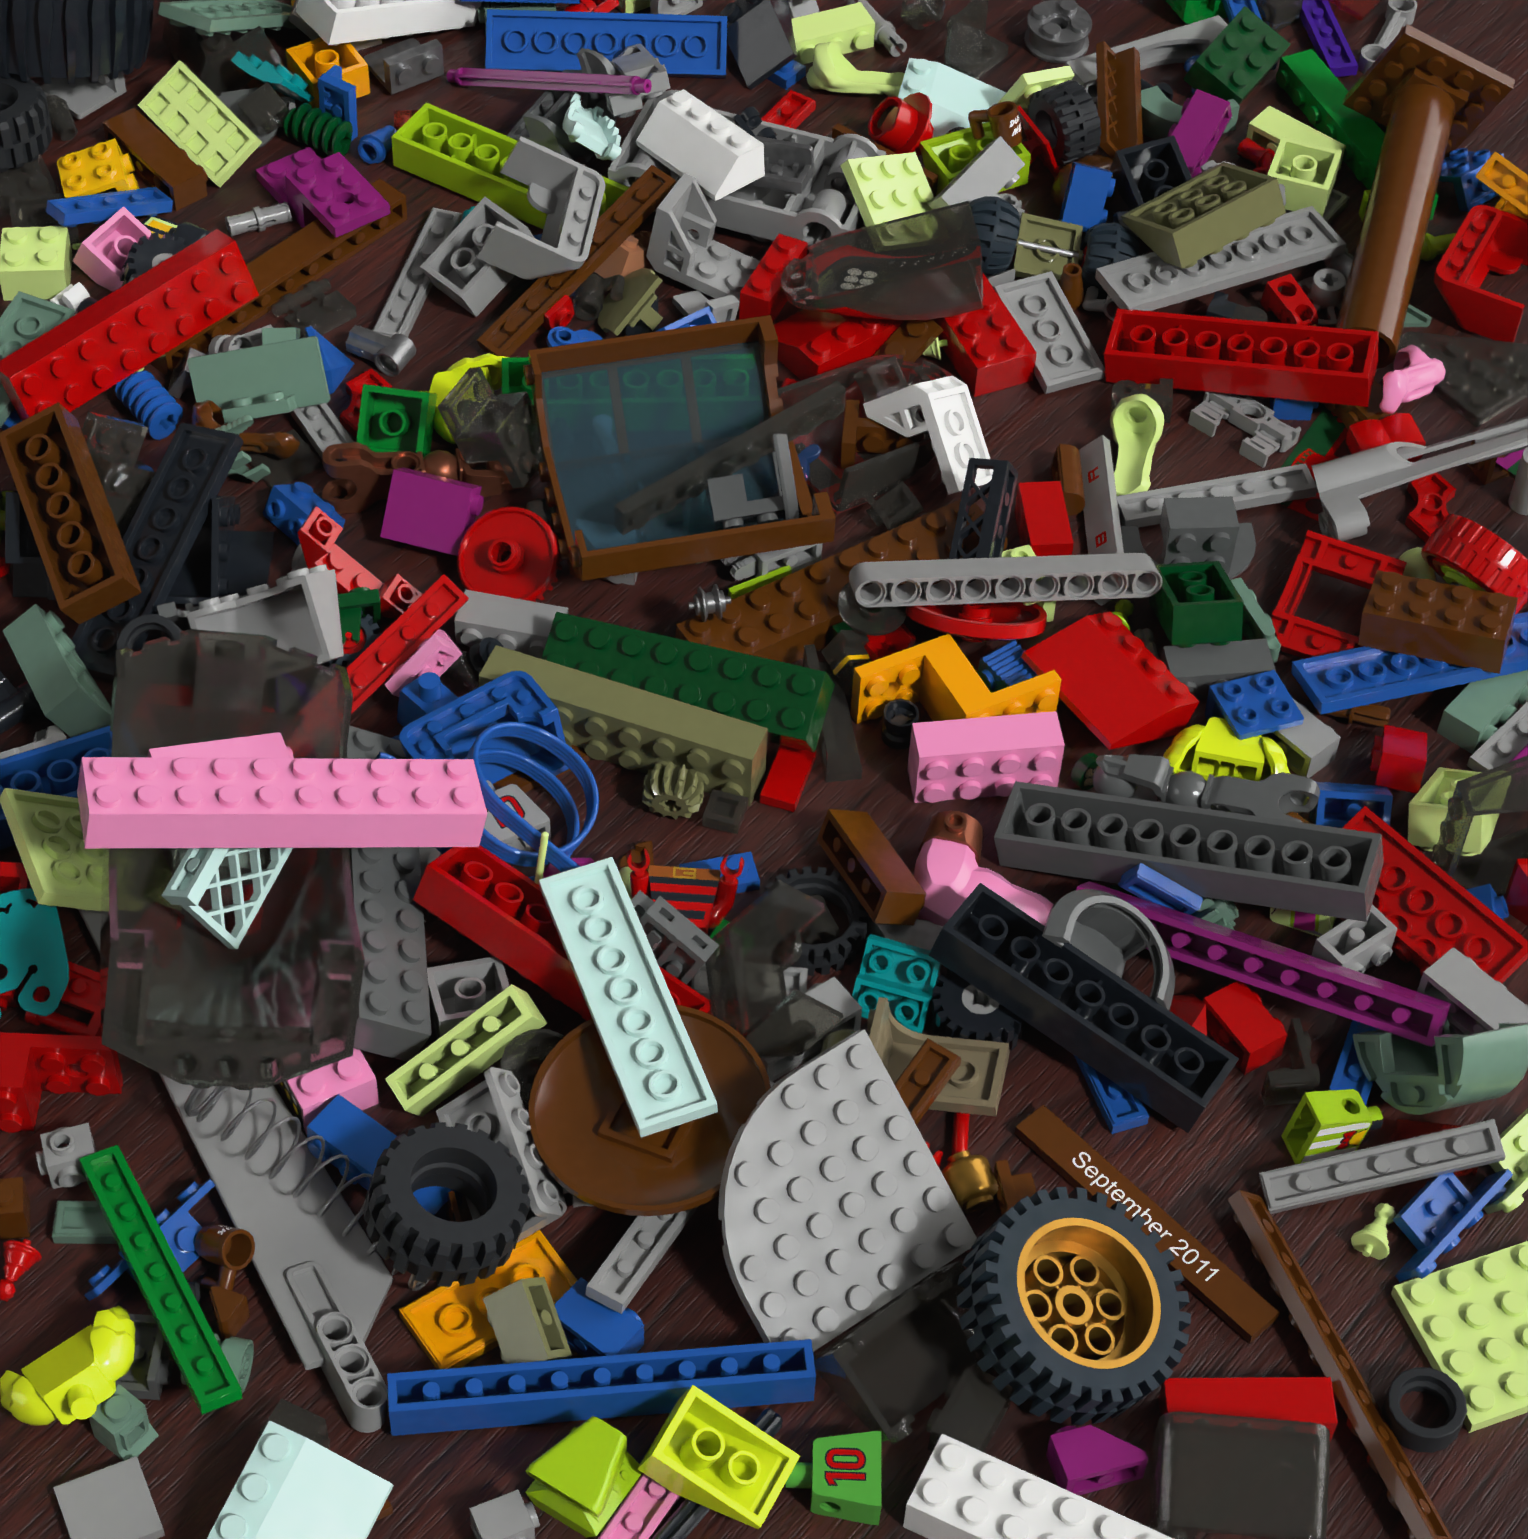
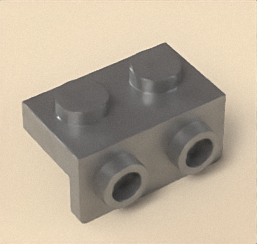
M754 136V138L764 144L765 176L750 184L756 187H767L784 190L788 193L802 194L814 173L813 147L811 145Z

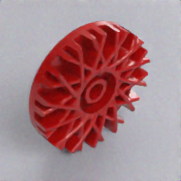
M502 507L491 510L479 517L468 528L462 538L457 556L458 572L464 587L471 591L536 602V599L542 601L545 599L542 594L547 589L550 591L553 589L551 583L558 582V578L555 576L557 569H562V566L559 564L560 561H563L559 553V543L557 541L559 538L546 521L530 510L520 507ZM511 554L510 558L505 561L506 557Z

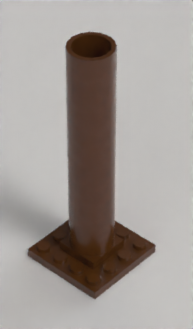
M1408 24L1346 94L1343 102L1344 106L1387 127L1336 328L1379 332L1378 364L1376 369L1384 368L1392 363L1397 354L1444 156L1449 157V153L1456 150L1513 89L1515 79Z

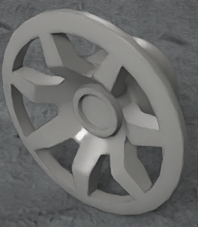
M1321 269L1313 277L1303 279L1298 284L1308 292L1307 297L1313 302L1317 314L1321 309L1326 311L1328 320L1318 319V325L1336 326L1338 319H1336L1334 308L1337 307L1340 311L1347 283L1344 275L1339 271Z

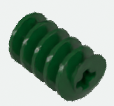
M308 103L302 104L298 109H292L287 114L283 126L286 137L304 143L306 146L315 148L317 151L325 152L329 156L340 152L345 157L351 145L353 132L351 122H342L341 118L337 116L332 117L328 112L322 113L321 109L312 108Z

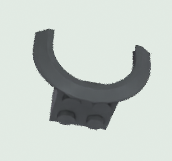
M773 434L775 452H772L779 496L747 501L743 474L707 479L715 530L738 528L752 523H757L758 525L777 522L782 518L784 520L799 518L787 434Z
M1233 496L1164 498L1160 518L1164 541L1160 564L1219 561L1230 580L1237 577L1249 566L1256 548L1252 523H1238ZM1121 526L1124 553L1147 554L1140 540L1138 526ZM1152 559L1155 565H1160Z
M1082 889L1070 892L1053 905L1042 936L1060 948L1063 947L1064 943L1072 944L1120 978H1122L1126 961L1148 947L1154 968V980L1150 998L1167 1010H1170L1175 989V973L1172 959L1162 937L1140 910L1113 894L1095 889Z

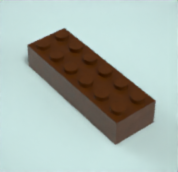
M58 402L0 432L2 450L60 610L80 625L142 593L78 419Z

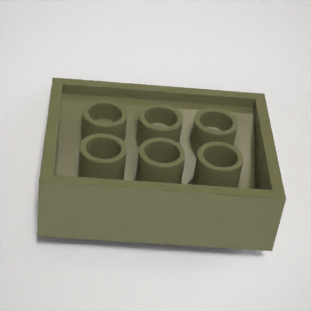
M1223 162L1123 214L1121 218L1164 262L1185 269L1197 264V260L1206 255L1222 251L1223 246L1233 241L1247 238L1251 231L1273 224L1275 219L1285 214L1286 211L1277 178Z

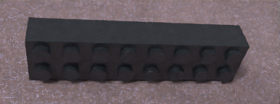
M979 883L943 926L929 956L1189 1133L1239 1058L1072 944L1064 943L1063 947L1060 948L1042 936L1045 928L1044 925L982 883Z

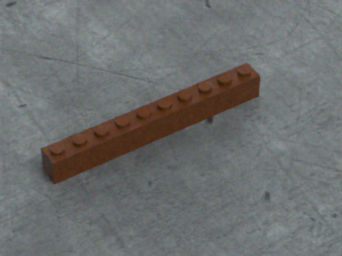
M379 178L371 183V185L390 204L389 215L337 238L317 218L284 241L270 248L261 256L247 263L246 266L259 296L150 364L170 378L173 369L190 347L206 354L209 352V344L215 336L236 334L408 220L406 195Z

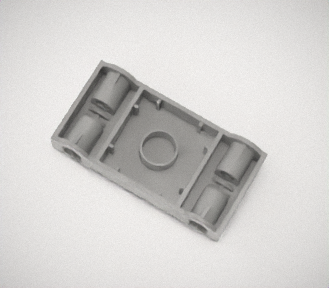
M668 90L660 96L647 99L621 145L620 155L612 161L608 168L609 179L630 187L651 165H654L675 179L676 183L681 178V176L638 147L636 143L638 136L658 102L679 90ZM713 109L735 124L733 117L737 114ZM762 121L757 128L751 130L755 136L762 129L771 127L777 134L775 136L777 140L811 145L813 147L814 173L802 194L788 193L784 190L767 187H756L751 184L717 201L704 194L717 219L716 226L749 234L750 237L760 242H772L780 233L808 242V250L817 256L845 244L853 245L864 223L840 165L848 159L884 156L886 151L879 150L869 139L858 134L847 133L834 139Z

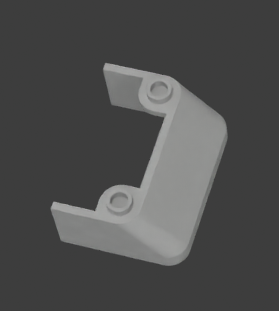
M520 136L503 164L500 173L528 185V201L535 209L547 214L541 241L497 221L476 258L527 280L579 269L589 255L605 191V181L597 171Z

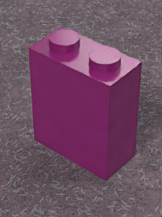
M408 468L393 469L380 537L458 556L459 546L464 534L475 522L476 516H479L482 511L484 502L483 496L480 495L482 486Z

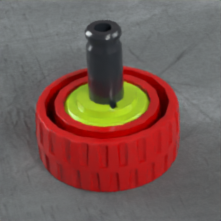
M1457 514L1447 515L1423 546L1421 551L1423 559L1448 584L1516 597L1518 601L1515 615L1528 602V559L1508 542L1480 524Z

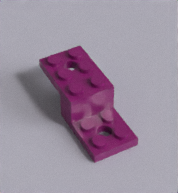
M307 147L256 169L257 180L279 204L287 202L292 218L302 228L318 218L333 236L337 238L390 214V204L340 152L321 159L310 147Z

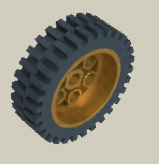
M1056 1187L1049 1194L1046 1189L1037 1191L1030 1198L1026 1196L1005 1212L971 1246L973 1250L966 1255L962 1264L967 1269L959 1275L958 1286L966 1289L957 1296L958 1308H969V1311L959 1318L962 1330L973 1329L975 1333L966 1341L971 1352L982 1349L985 1356L977 1364L983 1373L993 1367L999 1374L992 1381L996 1388L1000 1391L1009 1384L1015 1389L1009 1399L1018 1406L1029 1399L1032 1401L1030 1413L1040 1417L1051 1409L1050 1421L1062 1423L1071 1416L1072 1425H1083L1090 1419L1092 1424L1101 1423L1110 1416L1113 1419L1158 1388L1174 1372L1171 1369L1180 1363L1184 1354L1179 1351L1187 1345L1189 1334L1182 1332V1330L1191 1324V1313L1179 1311L1190 1302L1188 1291L1176 1290V1286L1184 1281L1180 1269L1170 1272L1167 1265L1175 1257L1170 1249L1160 1253L1156 1248L1155 1244L1162 1239L1155 1230L1146 1235L1140 1229L1146 1220L1138 1213L1130 1220L1127 1219L1124 1214L1128 1206L1120 1201H1117L1109 1208L1106 1207L1107 1195L1097 1192L1087 1200V1189L1078 1187L1069 1194L1066 1187Z

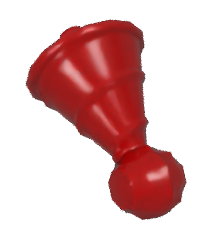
M23 1239L22 1242L7 1240L3 1243L5 1279L0 1280V1301H8L13 1298L16 1292L14 1282L18 1281L25 1272L29 1271L34 1264L42 1259L40 1252L30 1246L31 1241L28 1239Z

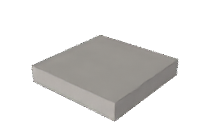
M137 1456L53 1487L71 1539H158L165 1536Z

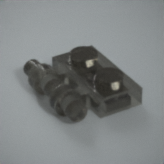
M327 278L317 282L312 280L305 284L302 290L295 294L287 293L280 297L279 302L271 306V310L276 317L285 313L288 314V316L284 317L285 328H299L300 338L306 337V327L312 326L323 335L357 317L356 307L339 291L335 290L328 295L324 294L331 289V284ZM309 300L312 302L303 308L300 306Z

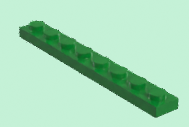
M118 1144L79 1158L80 1169L201 1414H206L242 1399V1389Z

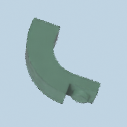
M1158 86L1141 90L1142 133L1154 140L1166 138L1171 126L1174 123L1178 124L1182 117L1181 111L1183 106L1169 100ZM1234 99L1228 100L1231 106L1232 117L1223 133L1236 129L1240 105Z

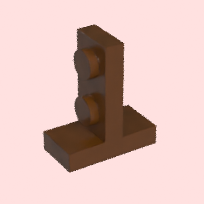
M846 400L841 448V469H854L856 452L923 456L924 433L907 438L870 418H859L860 400Z

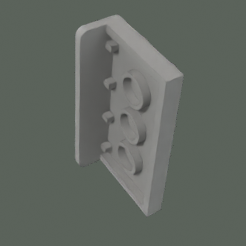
M491 1067L484 1072L486 1080L436 1110L439 1122H446L447 1127H454L455 1123L468 1125L467 1129L476 1133L480 1129L490 1134L489 1139L494 1143L500 1141L509 1149L507 1155L510 1158L515 1156L523 1168L520 1175L527 1177L530 1188L528 1192L530 1207L517 1241L518 1243L562 1217L563 1214L558 1203V1191L551 1183L547 1169L541 1161L532 1140L529 1113L525 1110L520 1096V1084L512 1071ZM465 1196L472 1219L481 1217L476 1206Z

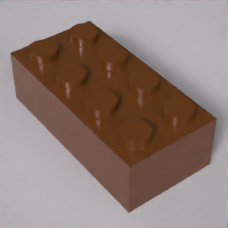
M1377 570L1363 609L1358 645L1424 659L1443 661L1463 667L1480 668L1483 671L1500 674L1513 630L1518 598L1506 596L1502 593H1491L1470 589L1466 586H1455L1435 582L1431 579H1420L1400 575L1395 572Z

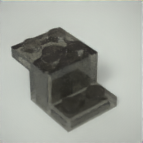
M481 367L469 368L440 403L438 409L466 463L499 460L512 488L524 487L537 471L538 462H542L534 405L527 392L494 395Z
M88 411L82 433L120 535H125L157 471L137 460L148 427L141 423Z

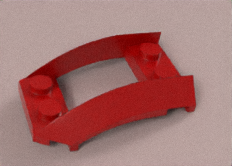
M1307 530L1300 553L1271 617L1275 628V635L1281 644L1280 650L1306 659L1363 647L1358 645L1359 637L1295 616L1313 571L1371 590L1377 570L1403 575L1407 562Z

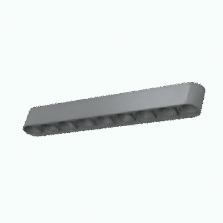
M1145 553L863 562L855 565L848 576L856 600L864 607L1145 598L1156 594L1161 589L1163 583L1154 562ZM976 579L972 583H968L970 580ZM938 580H942V581L939 582L938 584L932 585L934 582H936V581H938ZM907 581V583L897 586L901 582ZM872 582L871 585L863 587V585Z

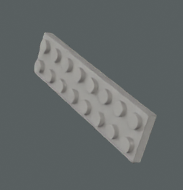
M1310 206L1283 214L1276 218L1273 224L1251 231L1247 238L1233 241L1223 246L1222 251L1204 256L1197 260V264L1190 268L1181 269L1168 264L1155 252H1151L1097 268L1095 279L1120 309L1153 311L1344 254L1346 243L1316 209Z

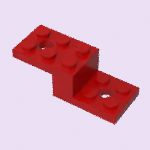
M0 1032V1130L8 1133L34 1131L42 1091H50L55 1094H65L68 1092L90 1093L96 1096L121 1094L123 1076L114 1037Z

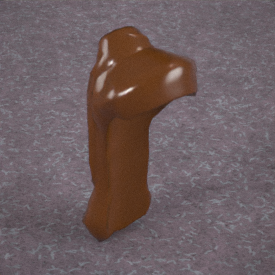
M206 400L193 405L192 425L210 429L227 425L224 422L222 409L213 401ZM243 432L239 434L244 441L240 451L267 453L281 459H288L296 454L300 446L298 439L285 432L264 434Z

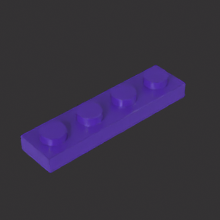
M1294 0L1295 8L1318 57L1336 77L1357 75L1359 65L1328 0Z

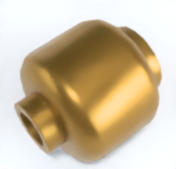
M965 1150L947 1159L949 1165L941 1172L964 1213L977 1212L994 1202L992 1197L997 1193L998 1185L986 1157L971 1155L968 1150Z

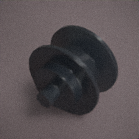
M487 637L470 648L469 661L472 668L478 674L483 669L496 645L503 647L498 640Z

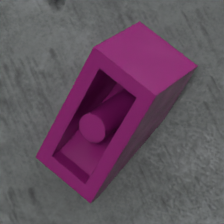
M1092 1425L1079 1428L1076 1426H1066L1057 1430L1053 1435H1050L1046 1452L1058 1486L1076 1495H1083L1141 1479L1144 1476L1148 1462V1456L1144 1450Z

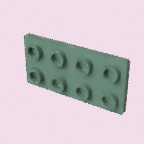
M317 336L191 357L187 360L196 403L206 400L213 401L222 409L225 423L232 422L245 415H250L253 419L288 413L296 408L328 403L330 401Z

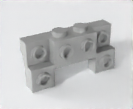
M641 43L628 46L617 58L610 61L616 75L639 76L641 79H649L652 84L651 91L649 93H640L639 95L604 93L607 108L613 116L618 115L619 118L633 116L636 114V110L643 109V103H646L648 98L660 96L667 89H671L666 67L664 64L661 65L658 58H654Z

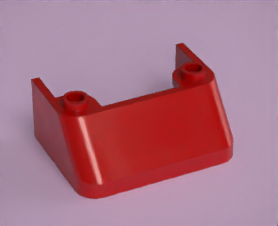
M1488 205L1472 207L1437 265L1434 275V283L1460 327L1511 347L1514 344L1525 305L1480 289V286L1490 270L1500 275H1510L1516 273L1521 264L1528 266V219Z

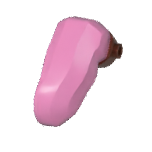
M952 810L939 812L933 816L918 849L919 855L913 872V876L926 892L925 904L922 910H920L917 919L929 920L934 924L944 926L977 885L982 883L1045 926L1049 912L1054 905L1040 894L1010 883L1003 876L988 868L978 867L981 859L983 829L975 818L966 813Z

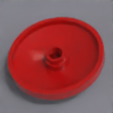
M1023 602L905 607V613L912 620L939 632L962 637L963 640L969 642H982L983 640L1005 641L1034 637L1044 632L1047 613L1042 607L1037 604L1026 606Z

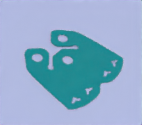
M32 888L3 893L0 895V908H6L10 903H12L8 914L0 912V964L5 965L8 971L7 976L0 980V994L16 989L28 973L29 966L36 965L38 971L32 974L18 996V1002L25 1011L48 1016L58 1007L69 982V964L57 907L37 904L33 908L30 903L26 902L28 899L37 901ZM39 986H45L50 991V997L45 1002L35 1001L33 991Z

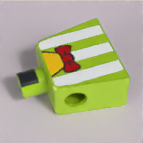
M1354 1089L1305 1092L1281 1136L1296 1165L1357 1151L1368 1131L1377 1130L1382 1127L1383 1116L1377 1106L1366 1107L1359 1092Z

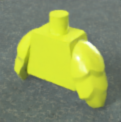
M487 353L475 358H463L450 366L447 371L438 372L434 375L430 390L421 392L437 394L433 428L442 439L453 445H459V442L464 439L497 440L495 432L485 422L494 390L500 389L502 386V358L510 357Z
M1212 717L1209 718L1206 726L1196 724L1183 729L1174 737L1171 745L1163 755V757L1169 760L1170 766L1174 767V774L1191 770L1202 775L1206 781L1209 774L1214 775V777L1230 776L1260 781L1273 774L1281 772L1290 773L1287 767V758L1282 748L1275 741L1262 737V735L1239 740L1225 718Z
M116 1306L107 1310L97 1311L93 1326L90 1324L22 1368L21 1371L25 1377L6 1370L0 1378L2 1406L11 1412L18 1421L31 1426L49 1425L56 1419L62 1425H68L76 1419L82 1420L91 1417L95 1413L97 1405L113 1396L116 1391V1380L127 1374L134 1361L136 1329L127 1310L121 1306Z

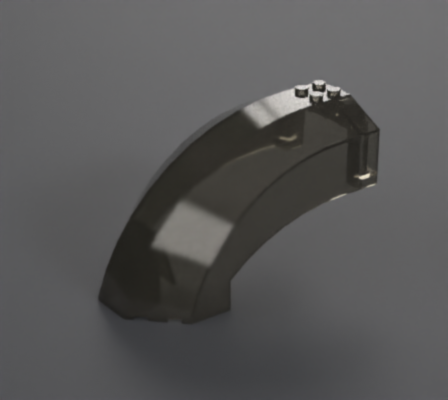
M196 629L180 632V639L170 642L169 638L161 637L144 642L143 648L140 651L133 652L132 649L127 647L116 650L108 757H147L148 750L152 748L280 732L286 747L289 746L292 749L294 758L347 759V744L353 702L347 668L338 664H331L329 668L317 664L318 656L296 647L289 648V652L277 647V639L267 635ZM103 848L100 931L101 1044L180 1084L192 1085L200 1089L212 1086H228L238 1090L268 1088L353 1056L365 959L354 905L349 848H293L238 949H229L181 905H171L162 897L164 890L188 848ZM270 848L260 849L262 870L267 869L271 862ZM249 851L240 853L241 874L250 873ZM228 856L224 857L219 866L220 879L230 877ZM252 879L242 881L244 901L250 900L253 894ZM231 884L222 885L223 907L232 905ZM206 889L198 904L204 911L212 910L210 889ZM234 911L224 913L225 929L230 934L236 925Z

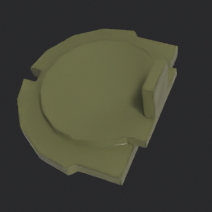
M647 268L633 271L621 279L613 287L615 289L613 293H608L602 302L598 313V324L601 329L606 333L610 331L618 336L625 327H634L641 320L651 330H654L663 317L651 305L658 298L654 291L663 280L656 276L652 269Z

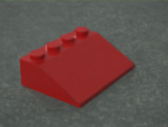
M874 287L845 307L849 308L871 301L890 291L878 289L862 299L875 289ZM822 307V308L837 309V308H841V307H834V308H832V307ZM803 309L774 325L778 337L777 359L803 383L816 386V394L879 361L874 354L905 320L853 317Z
M1111 611L1087 615L1027 649L1021 656L1037 675L1052 670L1056 671L1062 679L1059 698L1109 750L1177 735L1185 729L1199 704V701L1189 691V688L1180 682L1167 669L1165 663L1157 659L1144 646L1143 641L1134 636L1122 623V620Z

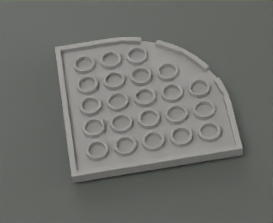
M865 1029L856 1031L777 1081L756 1103V1108L752 1111L746 1123L742 1124L738 1129L729 1149L719 1191L718 1218L722 1220L724 1240L722 1250L730 1278L764 1343L811 1339L814 1352L970 1249L977 1240Z

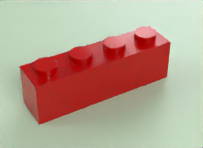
M1331 1377L1168 1378L1162 1383L1158 1397L1163 1443H1176L1181 1447H1192L1199 1443H1218L1224 1447H1233L1241 1443H1260L1268 1447L1278 1446L1282 1443H1302L1306 1446H1319L1325 1442H1331L1338 1424Z

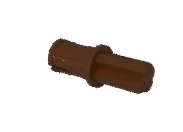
M1369 704L1326 713V715L1349 720L1348 724H1352L1355 721L1384 728V724L1388 725L1391 709L1385 706Z

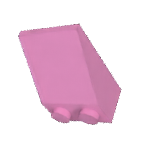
M123 206L81 243L73 262L95 283L114 292L124 282L120 281V274L131 246L135 242L138 243L139 239L143 236H146L149 240L152 232Z

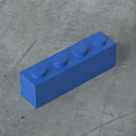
M340 1094L307 1126V1138L318 1135L322 1136L325 1140L322 1162L339 1154L347 1155L349 1159L347 1181L365 1173L373 1176L383 1150L389 1148L391 1141L397 1137ZM313 1139L307 1142V1146L311 1154L318 1159L322 1143L320 1139ZM338 1158L331 1161L330 1163L338 1168L343 1176L346 1168L345 1159ZM363 1177L352 1184L356 1185L358 1183L368 1190L370 1179L369 1177ZM439 1186L425 1187L413 1192L418 1203L426 1211L444 1220H447L448 1192H455L458 1207L462 1204L463 1196L458 1191Z

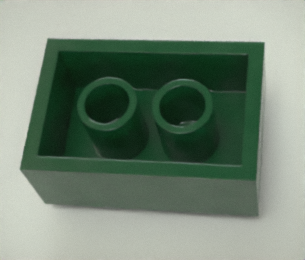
M1244 6L1195 61L1183 80L1195 90L1199 89L1226 101L1234 99L1240 105L1275 66L1291 44Z
M1219 561L1155 565L1162 577L1163 583L1161 589L1149 597V604L1172 645L1190 648L1200 643L1222 646L1229 644L1231 641H1242L1244 601Z

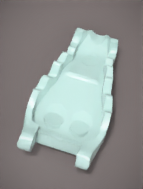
M575 93L570 100V106L563 120V130L568 135L569 141L571 143L578 142L590 149L598 159L615 160L621 153V136L618 135L619 129L614 127L615 121L608 116L602 117L604 109L599 106L593 109L583 108L580 101L581 96Z

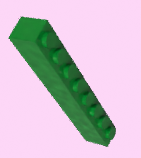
M1312 49L1281 57L1276 74V81L1279 87L1288 94L1294 105L1298 106L1308 118V121L1319 132L1346 145L1342 161L1352 170L1356 178L1368 190H1371L1385 133L1374 120L1343 105L1344 98L1349 91ZM1437 193L1435 194L1429 220H1433L1439 197Z

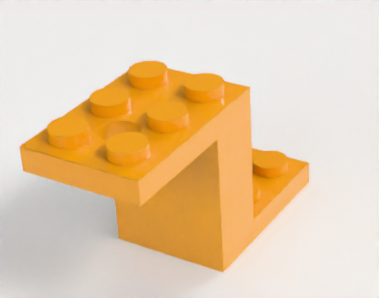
M946 634L855 667L850 715L856 724L877 719L883 715L885 706L895 699H905L912 703L920 701L933 721L1053 712L1057 710L1062 679L1055 670L991 693L951 635Z

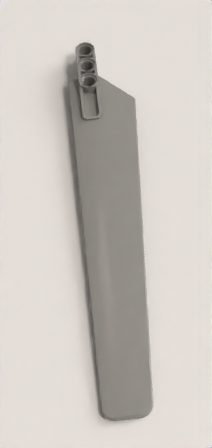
M78 909L111 977L122 981L126 985L121 998L211 1180L215 1184V1188L235 1228L248 1231L254 1238L255 1252L252 1258L253 1265L305 1370L321 1367L349 1424L359 1432H375L385 1423L388 1389L365 1345V1341L392 1284V1275L376 1250L370 1256H367V1251L372 1246V1243L359 1222L356 1223L348 1235L342 1236L344 1229L355 1216L341 1193L338 1194L323 1216L318 1217L321 1207L337 1190V1186L325 1167L321 1168L313 1176L308 1186L297 1198L293 1197L297 1187L313 1171L318 1160L309 1151L307 1143L294 1151L281 1171L274 1178L269 1179L271 1170L292 1146L298 1125L295 1120L286 1121L273 1129L257 1152L250 1159L245 1160V1154L248 1149L266 1131L273 1114V1104L271 1102L259 1103L245 1113L237 1128L224 1141H221L223 1131L242 1112L249 1095L248 1085L238 1083L222 1093L212 1111L201 1122H197V1116L189 1117L185 1113L186 1100L203 1075L218 1063L227 1062L230 1065L207 1021L210 1012L223 1002L185 941L163 973H159L127 960L128 933L141 916ZM232 1066L230 1079L226 1086L239 1080ZM225 1068L213 1076L196 1097L191 1111L204 1102L220 1082ZM269 1077L259 1083L252 1084V1098L249 1105L263 1098H273L275 1100L277 1108L273 1125L284 1118L293 1116ZM300 1130L297 1144L306 1139L302 1130Z

